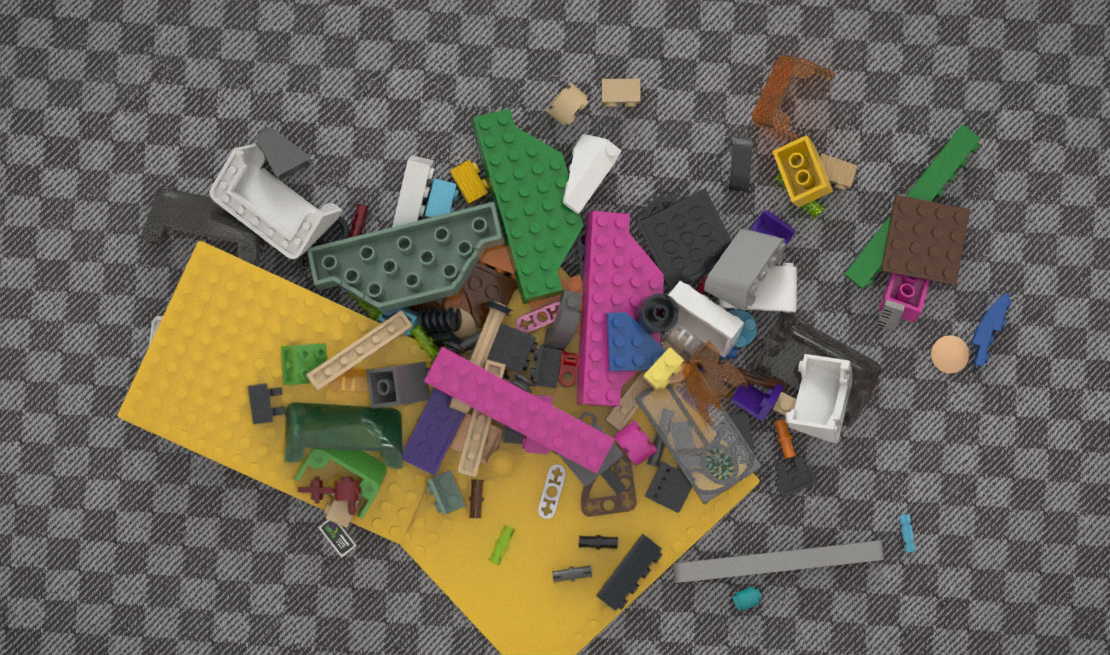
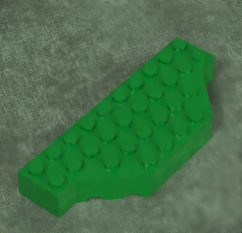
M510 109L473 117L471 126L492 199L498 210L505 244L522 303L526 304L560 295L563 289L557 271L583 228L580 213L576 214L563 203L566 183L569 180L563 154L515 127Z

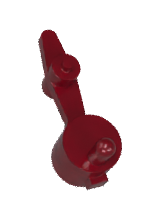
M314 476V480H311V487H298V492L311 493V500H315V504H319V500H323V493H335V501H348V513L354 515L356 513V501L359 500V495L362 494V487H359V480H353V477H341V480L334 481V487H323V480H319V476Z

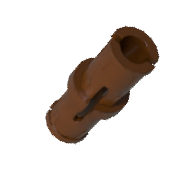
M471 479L469 518L481 519L482 501H484V497H482L484 480L477 481Z

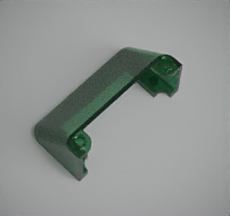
M291 403L286 408L282 460L292 463L301 461L305 454V447L380 452V456L383 457V462L387 467L402 469V415L400 411L394 408Z

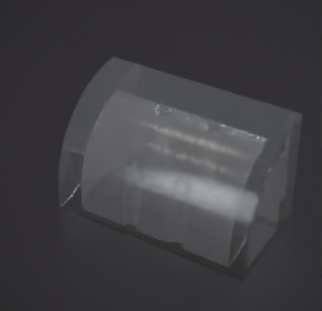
M678 323L661 336V343L668 348L671 347L688 363L694 359L705 344Z

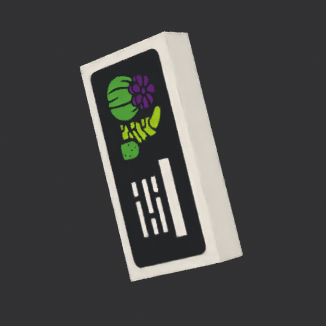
M327 520L318 527L341 558L357 546L345 529L337 523Z

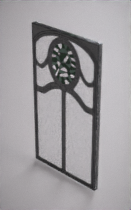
M690 361L688 364L691 365L688 376L681 381L682 388L677 386L675 390L674 385L669 383L664 389L659 387L655 390L651 387L637 395L635 400L702 503L707 504L710 500L755 471L760 470L763 466L695 362Z

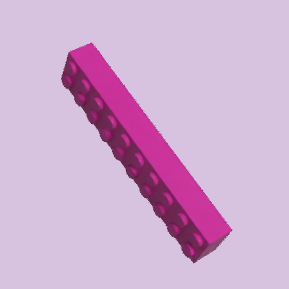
M444 347L440 349L424 379V382L596 474L615 440Z

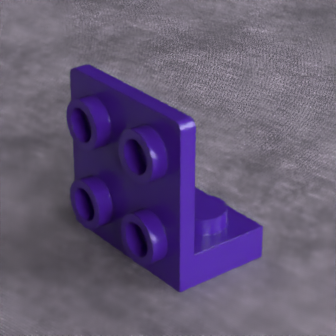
M742 381L731 398V402L763 422L784 387L777 383L774 389L770 387L765 394L751 384Z

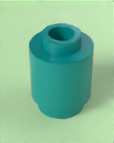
M751 586L737 592L732 598L737 610L743 609L744 611L759 605V600L762 599L758 588L754 589Z

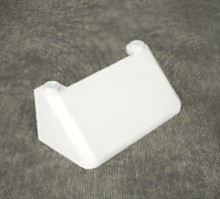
M256 144L234 148L210 189L211 198L290 259L301 257L339 218L343 210L333 203H327L321 210H318L263 168L266 156Z

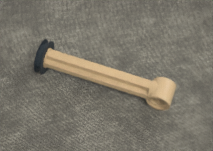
M486 300L489 302L488 305L484 306L489 308L490 311L470 358V362L481 368L485 365L504 315L511 316L509 313L513 311L501 303ZM454 397L451 398L450 408L468 414L471 406Z

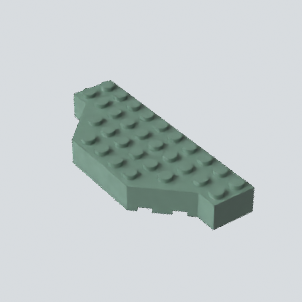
M494 202L311 247L307 252L314 285L319 291L339 286L378 311L385 313L457 295L486 249L504 245L505 241L497 207Z

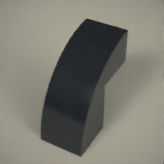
M733 136L729 190L748 192L752 154V138Z

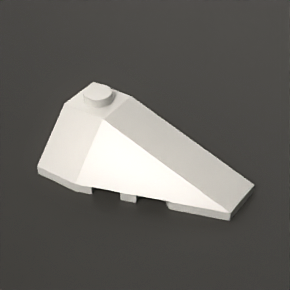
M582 134L572 151L573 159L569 167L570 175L566 183L563 203L576 214H579L615 163L621 150L607 139Z

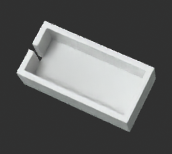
M679 281L669 294L676 301L679 308L676 326L725 358L737 343L744 322L737 316L727 312L722 306L710 301L705 295L695 291L690 285Z

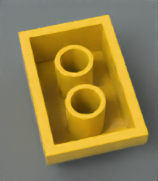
M807 135L772 151L790 199L797 207L833 192L819 154Z

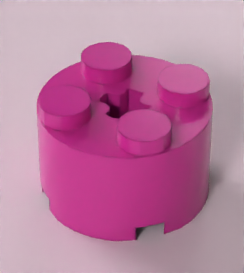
M634 420L616 433L614 438L634 465L637 466L658 450L652 442L647 443L650 439L644 431L639 432L641 427Z

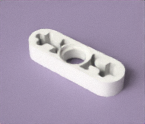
M558 464L553 465L549 469L538 507V513L544 519H550L554 516L566 476L564 467ZM560 468V472L563 473L557 479V482H561L560 486L555 483H548L549 479H554L552 470ZM554 486L557 488L558 493L555 497L547 495L546 490L548 487ZM544 497L548 500H556L555 505L550 504L552 513H548L547 516L541 511V508L546 507L547 502H543Z

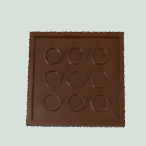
M895 195L881 271L956 285L971 209Z

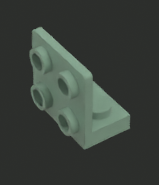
M451 470L428 479L429 484H426L430 495H435L437 501L434 502L438 513L442 512L443 515H446L466 506Z

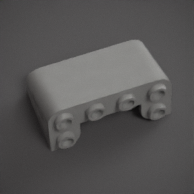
M743 228L740 229L709 273L704 291L745 311L749 305L752 306L755 302L756 295L754 294L758 287L757 284L765 279L768 268L782 263L785 256L783 254L786 247L785 239Z

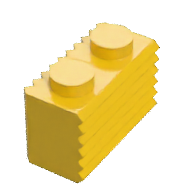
M470 160L450 170V174L468 205L489 194L487 190L490 189L486 180H481L478 176L480 170L475 162L471 163Z

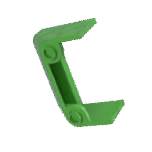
M322 432L294 476V479L299 481L308 465L321 469L331 459L363 478L359 487H362L361 495L366 498V501L357 514L359 518L363 519L384 481L387 468L381 461L332 432Z

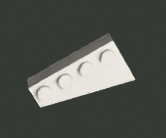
M413 155L408 159L392 227L419 221L420 216L423 217L426 207L423 203L424 199L428 198L430 190L428 183L429 179L432 180L434 169L432 167L434 160Z

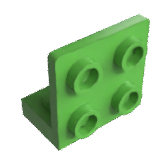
M326 344L281 346L283 385L310 384L306 375L327 361Z

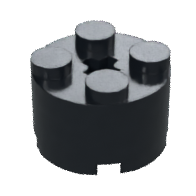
M653 294L643 298L638 303L634 315L637 323L647 333L658 334L666 332L676 325L679 308L671 296Z

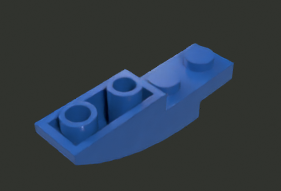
M1005 293L988 308L977 325L970 344L978 346L973 365L982 367L984 363L987 364L989 353L987 352L988 345H992L994 340L992 331L999 332L1001 328L1004 329L1007 318L1004 315L1011 305L1010 294Z

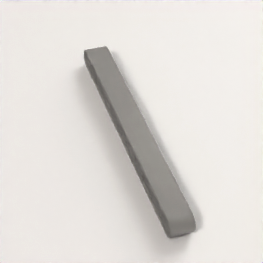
M882 540L680 562L673 563L675 583L878 561L884 560Z

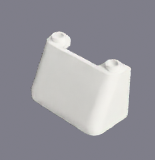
M782 263V266L769 267L765 279L757 284L758 287L754 294L756 295L755 302L752 306L749 305L746 310L782 311L786 314L796 313L797 267H794V263ZM718 298V305L722 306L725 310L739 309Z
M805 354L798 368V371L801 372L802 380L795 409L787 412L786 423L791 429L828 442L838 443L853 381L851 363L848 360Z

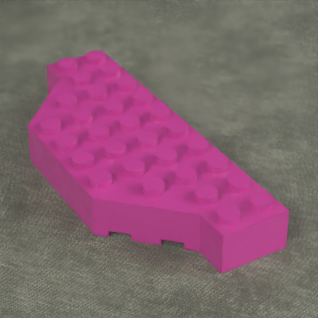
M591 211L586 215L577 405L620 406L621 387L638 371H608L606 313L627 312L636 321L634 311L638 303L647 296L663 294L664 274L629 234L630 214ZM661 333L649 334L659 344L661 343Z

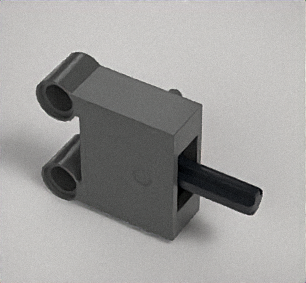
M584 412L579 416V420L582 422L585 416H591L593 423L590 426L606 434L597 423V418L593 413ZM614 442L597 474L551 450L554 454L559 455L585 487L601 475L616 494H620L625 490L626 486L610 469V466L624 455Z

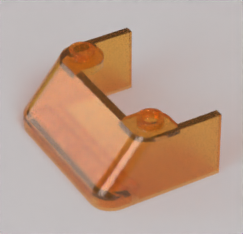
M790 55L780 56L752 113L753 123L792 142L802 138L787 130L790 125V117L787 113L780 110L795 76L807 79L813 73H816L831 80L835 72L807 59Z

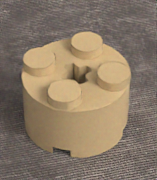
M571 82L567 84L569 88H563L551 102L552 109H546V112L562 125H570L576 118L575 112L578 109L583 110L589 102L586 100L588 96Z

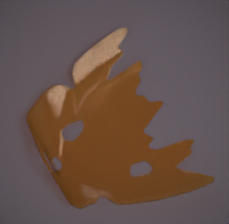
M710 340L706 341L686 360L683 366V375L689 395L705 425L706 419L710 425L714 426L705 405L709 407L710 402L722 411L720 405L722 402L721 397L726 399L733 397V394L724 382H728L736 388L738 385L745 388L749 386L745 377L732 363L724 362L719 366L717 365L720 352ZM697 362L703 365L705 372L697 369ZM694 396H697L700 406L695 401Z

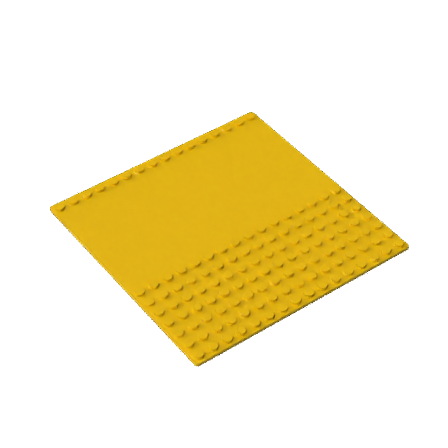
M561 267L557 271L560 281L571 278ZM519 289L514 291L507 307L513 310L509 313L511 316L504 315L501 323L517 329L516 322L518 318L531 312L529 303H522ZM538 315L540 321H547V318ZM532 318L529 321L523 319L521 324L528 328V325L534 322V319ZM553 322L527 333L536 337L535 342L538 343L536 349L543 345L547 327H550ZM476 327L474 333L480 331L481 328ZM575 333L571 342L564 350L578 354L580 335ZM469 349L460 355L462 358L470 361L474 349ZM530 352L527 358L530 360L529 366L526 371L522 370L521 374L505 367L506 370L510 371L507 372L510 379L504 380L507 382L510 380L517 381L514 377L515 374L523 375L530 380L531 370L536 368L537 361H533L534 353ZM578 371L575 384L569 388H565L559 383V374L556 388L536 385V387L529 386L532 390L530 394L553 396L552 406L578 420L579 416L584 412L593 413L597 418V423L608 436L614 438L616 433L619 432L605 421L614 407L577 405ZM638 371L621 387V398L642 371ZM566 373L562 376V380L565 383H570L573 377L571 374ZM671 385L708 443H711L717 433L683 400V397ZM666 386L664 389L659 387L657 390L652 391L643 401V404L657 425H659L663 408L675 412L671 423L688 421ZM471 407L468 412L471 415L473 412V407ZM639 407L624 427L635 420L641 427L639 432L644 431L650 439L647 443H653L656 430L641 407ZM587 415L583 418V422L591 425L593 418ZM493 418L491 419V425L504 430L503 423ZM670 426L671 432L668 433L667 441L675 451L672 427ZM692 427L695 446L697 449L703 448L705 445ZM502 436L496 451L506 450L514 456L516 460L514 472L506 478H499L490 472L488 465L480 462L476 477L456 473L461 453L449 447L436 474H432L431 478L451 470L466 506L446 515H443L442 512L438 513L434 502L437 501L435 495H430L426 486L404 537L399 544L502 655H576L744 498L760 480L752 473L705 504H703L692 487L680 512L677 513L645 497L659 467L647 464L648 459L637 466L631 461L637 500L636 507L627 512L589 517L584 515L581 510V495L584 485L559 455L554 454L550 449L549 454L525 453V449H522V444L503 443ZM615 439L614 443L623 452V456L628 457V455L625 453V451L622 449L620 444ZM722 439L720 440L719 444L729 447ZM665 445L660 463L664 462L677 469V462ZM620 459V463H617V467H621L622 473L618 472V477L630 475V471L625 472V466H628V462H624V459ZM739 461V471L737 477H739L747 468L746 464L740 465ZM558 464L564 467L566 476L554 516L550 519H544L539 515L538 507L549 469L553 465ZM614 466L610 467V469L615 473ZM560 468L552 470L554 479H549L548 483H555L560 486L561 482H557V479L563 473L560 472ZM692 473V477L695 478V483L699 489L714 490L725 486L712 482L702 473ZM599 475L592 485L589 499L616 496L618 494ZM628 478L621 479V482L626 486L625 489H628L631 486V481ZM471 479L477 481L484 480L482 490L484 501H482L481 519L469 518ZM550 486L547 488L546 493L549 497H555L558 490L556 487ZM632 490L621 493V496L625 495L626 498L625 501H622V504L626 505L627 508H631V504H634V501L629 499V494H633ZM544 497L543 502H547L546 507L541 508V511L547 516L548 513H552L550 504L555 505L556 500H548ZM601 500L596 501L598 505L594 506L591 502L587 503L584 510L591 514L594 509H598V513H602L600 507ZM606 500L603 507L605 510L611 511L614 509L615 504L612 500ZM643 533L663 549L660 552L663 555L657 563L653 562L649 567L651 572L645 579L641 578L637 584L640 586L634 594L630 593L627 596L626 600L628 602L622 610L618 609L615 611L596 597V595ZM579 535L618 537V548H600V550L587 547L579 548ZM591 565L592 577L575 579L573 582L567 580L554 583L553 570L569 569L570 566L576 568Z

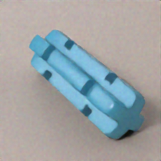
M901 515L899 519L900 524H902L901 530L903 541L905 542V551L914 552L916 547L915 543H913L914 536L912 525H910V515Z

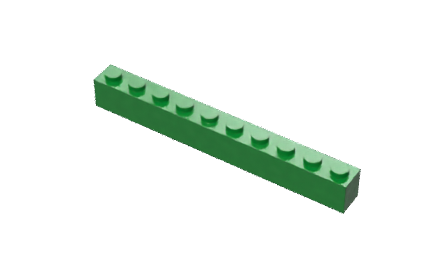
M962 124L905 197L930 202L935 196L939 198L945 191L943 188L945 183H951L956 177V169L958 167L963 168L969 160L966 158L970 152L974 153L980 146L978 141L981 138ZM891 215L843 275L860 289L868 288L875 280L872 276L876 271L878 273L881 272Z

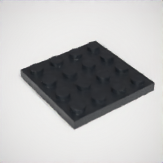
M706 188L636 222L660 271L664 274V279L670 291L675 288L679 281L687 283L710 272L732 242Z

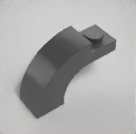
M562 290L556 318L553 324L547 327L544 347L563 350L569 345L579 323L581 315L579 309L583 294Z

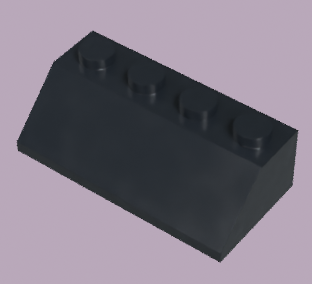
M642 533L597 593L596 597L615 611L618 609L622 610L628 602L626 600L627 596L630 593L634 594L640 586L637 583L641 578L645 579L651 572L649 567L653 562L657 563L663 555L660 552L663 549Z

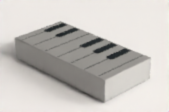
M886 300L877 319L876 326L894 331L905 306Z

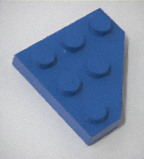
M627 312L606 313L608 371H646L666 352Z

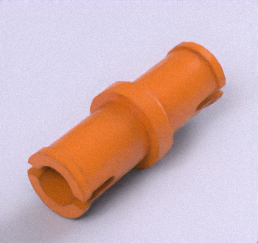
M786 419L775 421L774 424L779 437L777 440L781 444L784 459L795 457L796 454L791 441L793 437L789 434Z

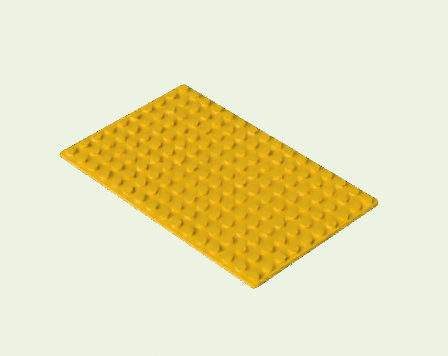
M199 241L119 410L118 417L322 510L325 509L327 503L332 502L334 496L331 493H323V500H319L320 503L315 504V500H311V493H299L298 487H311V480H314V476H319V480H323V487H334V481L341 480V477H353V480H359V485L363 478L331 459L321 469L308 465L299 481L294 479L318 436L325 431L332 432L381 461L387 468L384 481L363 519L357 516L366 501V498L361 495L356 507V513L352 516L350 522L395 543H400L426 489V484L429 482L428 479L432 475L400 459L427 401L371 408L366 370L417 362H426V368H431L430 362L435 361L434 355L438 354L439 350L402 334L318 392L311 383L283 385L281 346L325 343L327 360H329L381 323L203 241ZM267 383L268 389L282 387L283 395L271 396L269 398L271 408L284 406L285 414L272 416L273 422L253 424L248 386ZM429 385L430 395L434 389L431 385Z

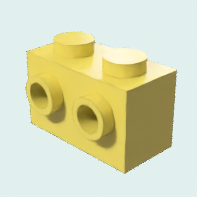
M670 347L642 378L655 390L659 387L664 389L670 382L668 377L672 373L677 375L684 367L681 364L684 359Z

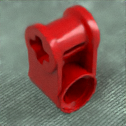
M563 349L560 361L559 383L563 387L569 388L576 381L579 368V352L576 354L566 352ZM564 374H571L573 380L570 383H565L562 380Z

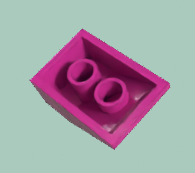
M890 273L879 310L882 311L886 300L902 304L905 307L901 318L915 323L922 312L930 280Z

